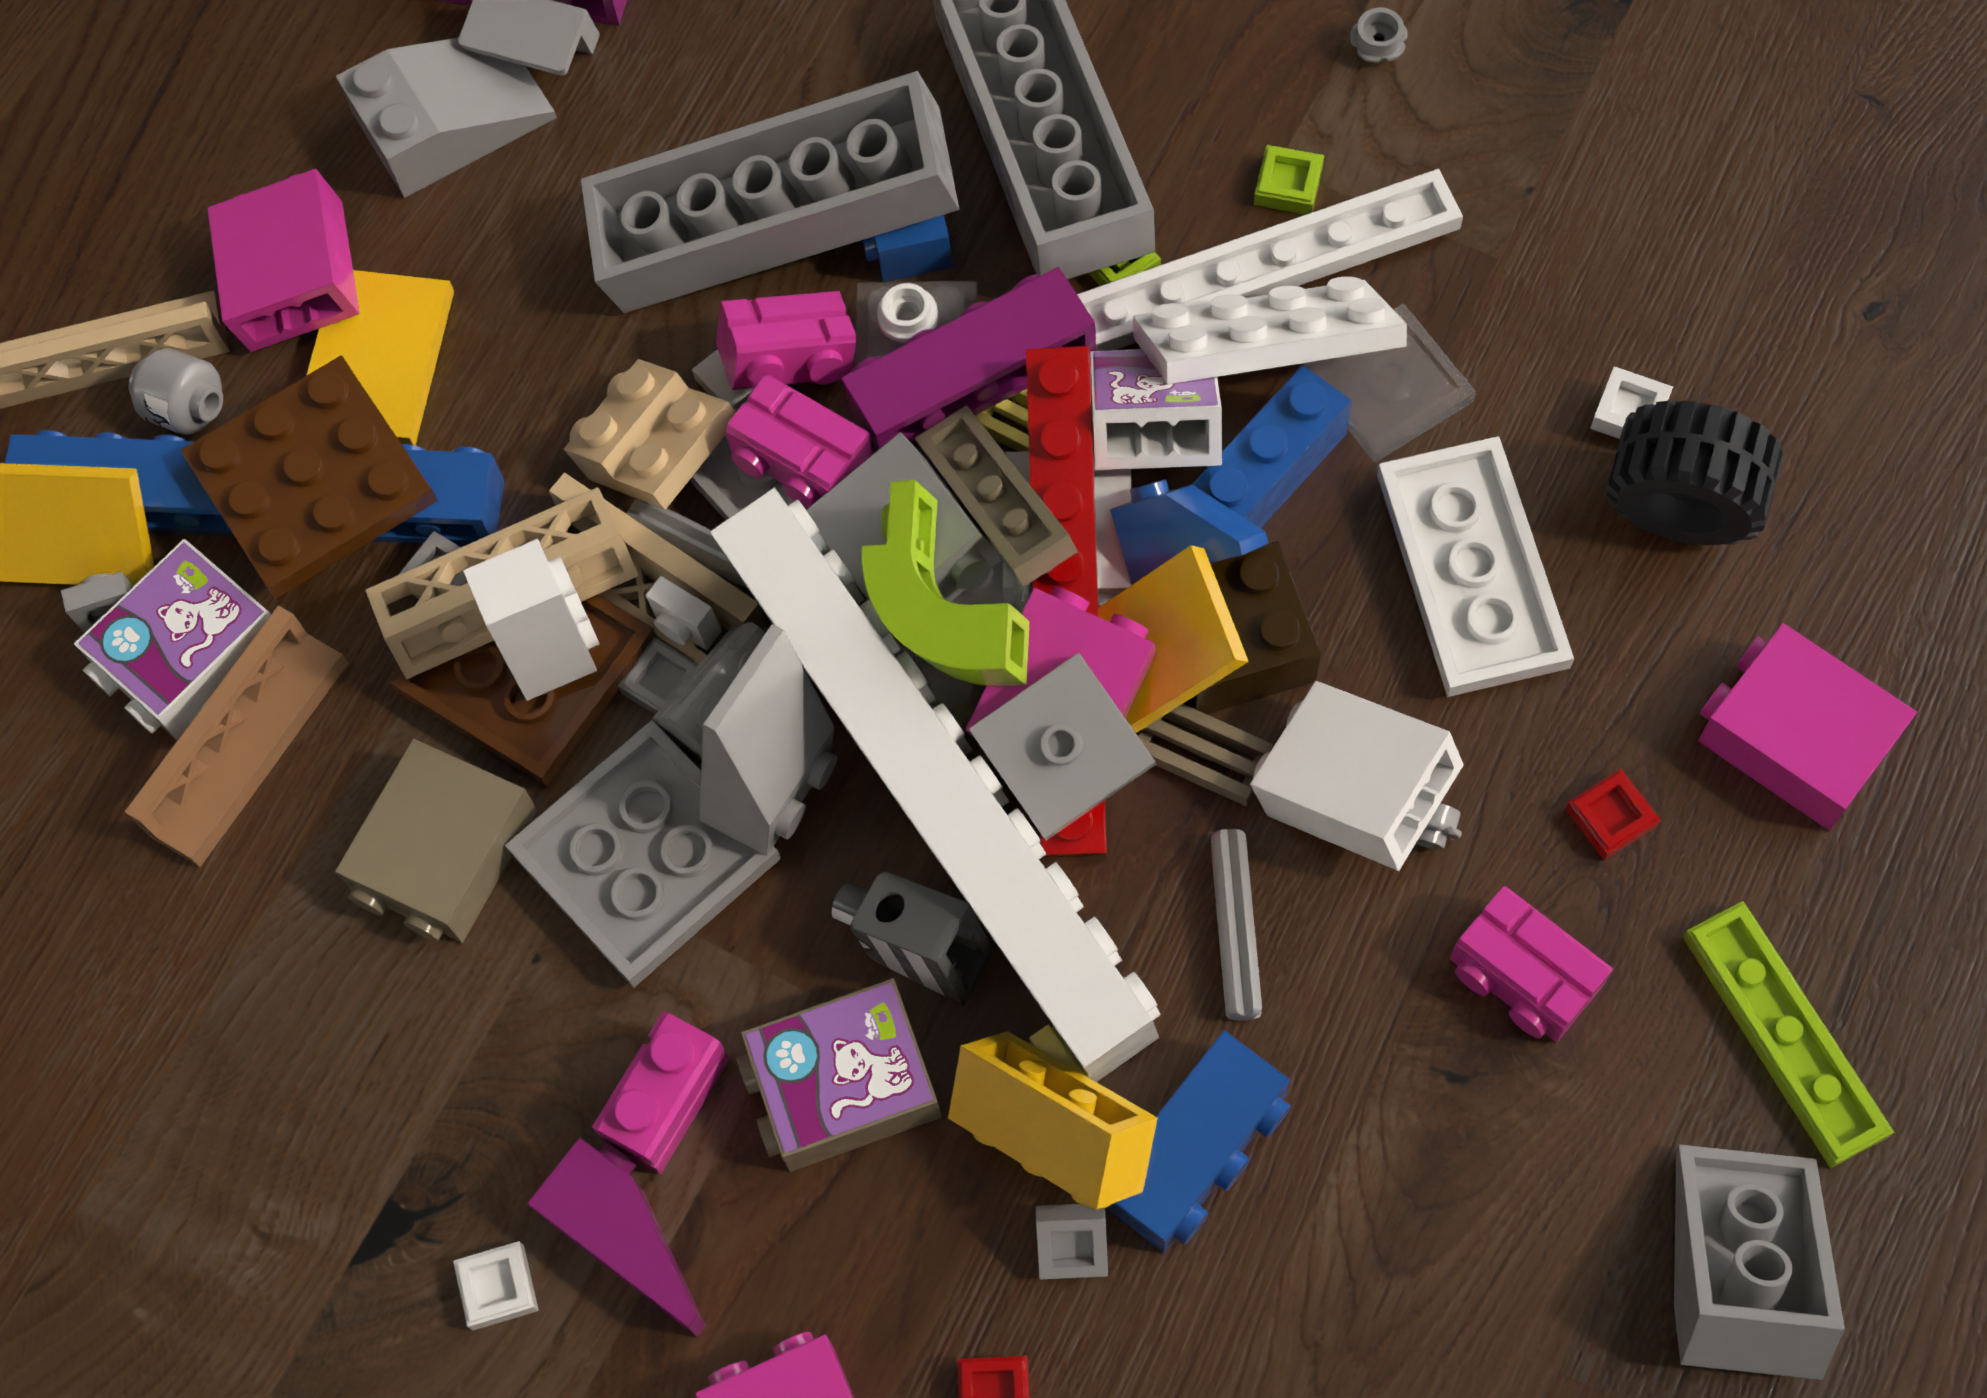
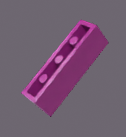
M1059 267L1043 275L1035 274L1021 280L1012 291L990 302L975 303L965 309L959 318L935 330L926 329L916 333L904 346L881 358L871 357L857 364L851 373L841 377L847 406L859 426L871 433L875 453L900 432L915 447L918 445L915 440L917 436L967 405L973 414L977 415L1027 389L1026 349L1089 346L1090 351H1096L1095 321Z

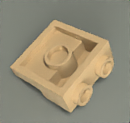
M638 359L629 370L619 373L612 378L608 385L607 397L595 412L589 417L579 419L573 425L570 432V442L564 450L589 480L666 510L725 437L727 424L736 411L728 401L688 388L677 372Z

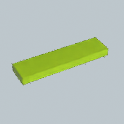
M1744 901L1685 932L1682 938L1830 1169L1887 1139L1894 1133Z

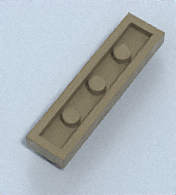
M967 405L915 438L924 456L1022 587L1041 575L1048 573L1055 566L1078 552L1067 531Z

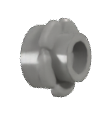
M1378 7L1370 9L1361 15L1358 23L1351 30L1350 42L1354 47H1357L1358 56L1367 62H1391L1399 58L1404 52L1405 43L1403 42L1407 39L1408 33L1402 18L1395 11ZM1374 38H1382L1384 41H1375Z
M1440 803L1416 845L1435 850H1444L1446 841L1460 839L1462 832L1457 829L1461 812Z

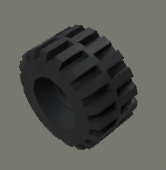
M1684 400L1656 402V405L1645 404L1638 407L1636 412H1630L1626 417L1608 480L1606 497L1608 502L1615 506L1614 510L1620 516L1655 535L1678 542L1719 546L1722 544L1742 543V540H1751L1757 537L1759 532L1763 531L1766 526L1783 459V451L1780 450L1781 443L1777 437L1770 435V430L1762 424L1750 420V417L1721 406Z

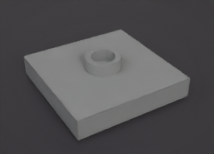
M1080 653L1068 659L969 728L1046 841L1156 765L1151 754Z

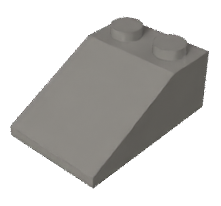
M459 38L387 49L336 75V78L355 119L403 197L406 198L557 118L555 111L526 66L464 50L459 44Z
M773 624L703 724L699 821L766 856L780 836L788 840L793 835L805 812L806 805L802 801L811 787L818 790L823 788L837 762V755L831 753L834 725L785 631Z
M1689 1145L1678 1146L1676 1152L1674 1311L1681 1365L1823 1380L1845 1331L1816 1159Z

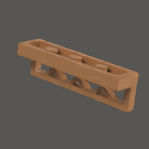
M278 605L125 810V813L151 838L201 867L349 663L342 653L307 634L294 614Z

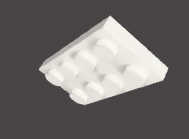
M1337 277L1331 279L1327 286L1308 289L1292 285L1279 286L1270 290L1268 295L1249 298L1234 294L1221 295L1213 298L1210 304L1190 307L1175 303L1162 304L1154 307L1151 313L1133 315L1134 339L1167 385L1402 348L1407 345V323L1365 280L1356 277Z
M1497 436L1379 463L1377 477L1447 697L1570 669L1574 656L1500 437Z

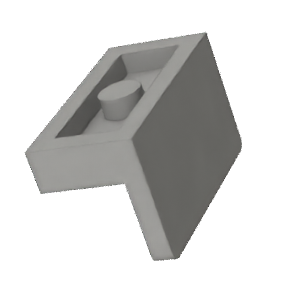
M473 0L458 41L464 50L563 76L569 70L575 51L593 55L600 33L586 9L552 0Z

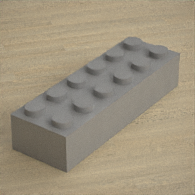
M933 0L936 21L1036 274L1043 275L1059 267L1066 279H1070L1154 253V209L1066 0Z
M918 71L581 179L595 283L623 313L959 210L940 107Z

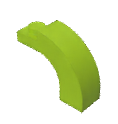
M916 480L891 481L889 504L883 506L881 513V530L887 543L885 545L862 546V568L866 589L882 623L904 646L937 670L953 678L984 686L1026 685L1030 621L1009 603L965 605L943 599L937 587L934 574L938 500Z

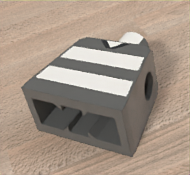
M882 872L877 875L870 890L851 882L845 883L838 891L832 905V917L851 926L850 930L869 958L962 1006L966 1003L994 951L969 903L888 872Z

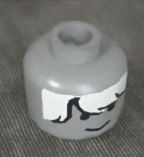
M162 348L153 351L135 365L129 378L128 389L137 414L147 422L176 433L190 435L199 432L217 417L223 405L222 383L219 372L208 361L178 350Z

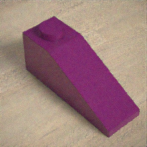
M579 1138L527 1204L544 1220L698 1337L706 1325L644 1191L633 1177L630 1176L636 1165L606 1141L596 1150Z

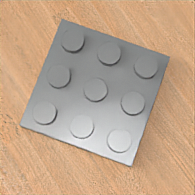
M653 720L505 845L514 859L633 988L781 859L778 850L774 846L766 856L699 821L701 770Z

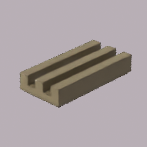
M1181 704L1146 726L1138 735L1155 760V766L1246 807L1254 793L1250 783L1253 780L1256 765L1265 753L1271 752L1274 744L1185 704ZM1166 718L1255 759L1254 761L1248 760L1162 720ZM1154 736L1160 737L1190 751L1194 755L1208 761H1213L1246 777L1243 783H1240L1151 742Z

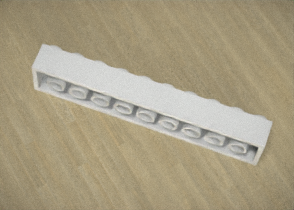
M774 487L710 531L711 535L772 624L785 631L804 670L964 899L970 904L980 922L1089 1078L1098 1082L1159 1038L1153 1022L1154 1019L1161 1015L1156 1008L1158 1006L1156 1001L1135 972H1132L1123 979L1115 967L1122 959L1117 953L1118 948L1095 916L1086 923L1079 917L1077 912L1084 908L1078 898L1079 894L1057 862L1045 869L1039 859L1045 856L1046 852L1040 845V839L1018 808L1008 815L1005 813L1002 807L1009 803V800L1001 790L1002 786L992 770L980 755L969 762L966 755L973 750L964 738L965 734L943 703L934 709L929 706L936 698L927 686L928 682L906 651L895 658L893 654L898 652L900 647L890 634L891 632L882 623L870 600L858 606L865 598L855 585V580L834 549L830 551L818 533V527L800 501L797 499L787 506Z

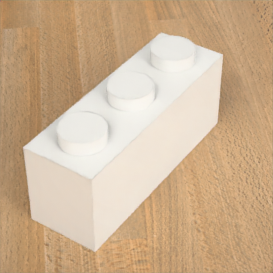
M538 539L463 570L484 622L527 701L597 671L588 649L600 644L561 557L548 561Z

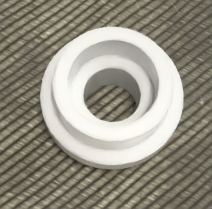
M911 283L896 285L887 291L878 305L877 318L879 327L891 340L906 343L913 335L920 331L935 329L938 321L937 304L932 295L918 285ZM906 312L918 315V317L912 320L903 321L898 319L900 315Z

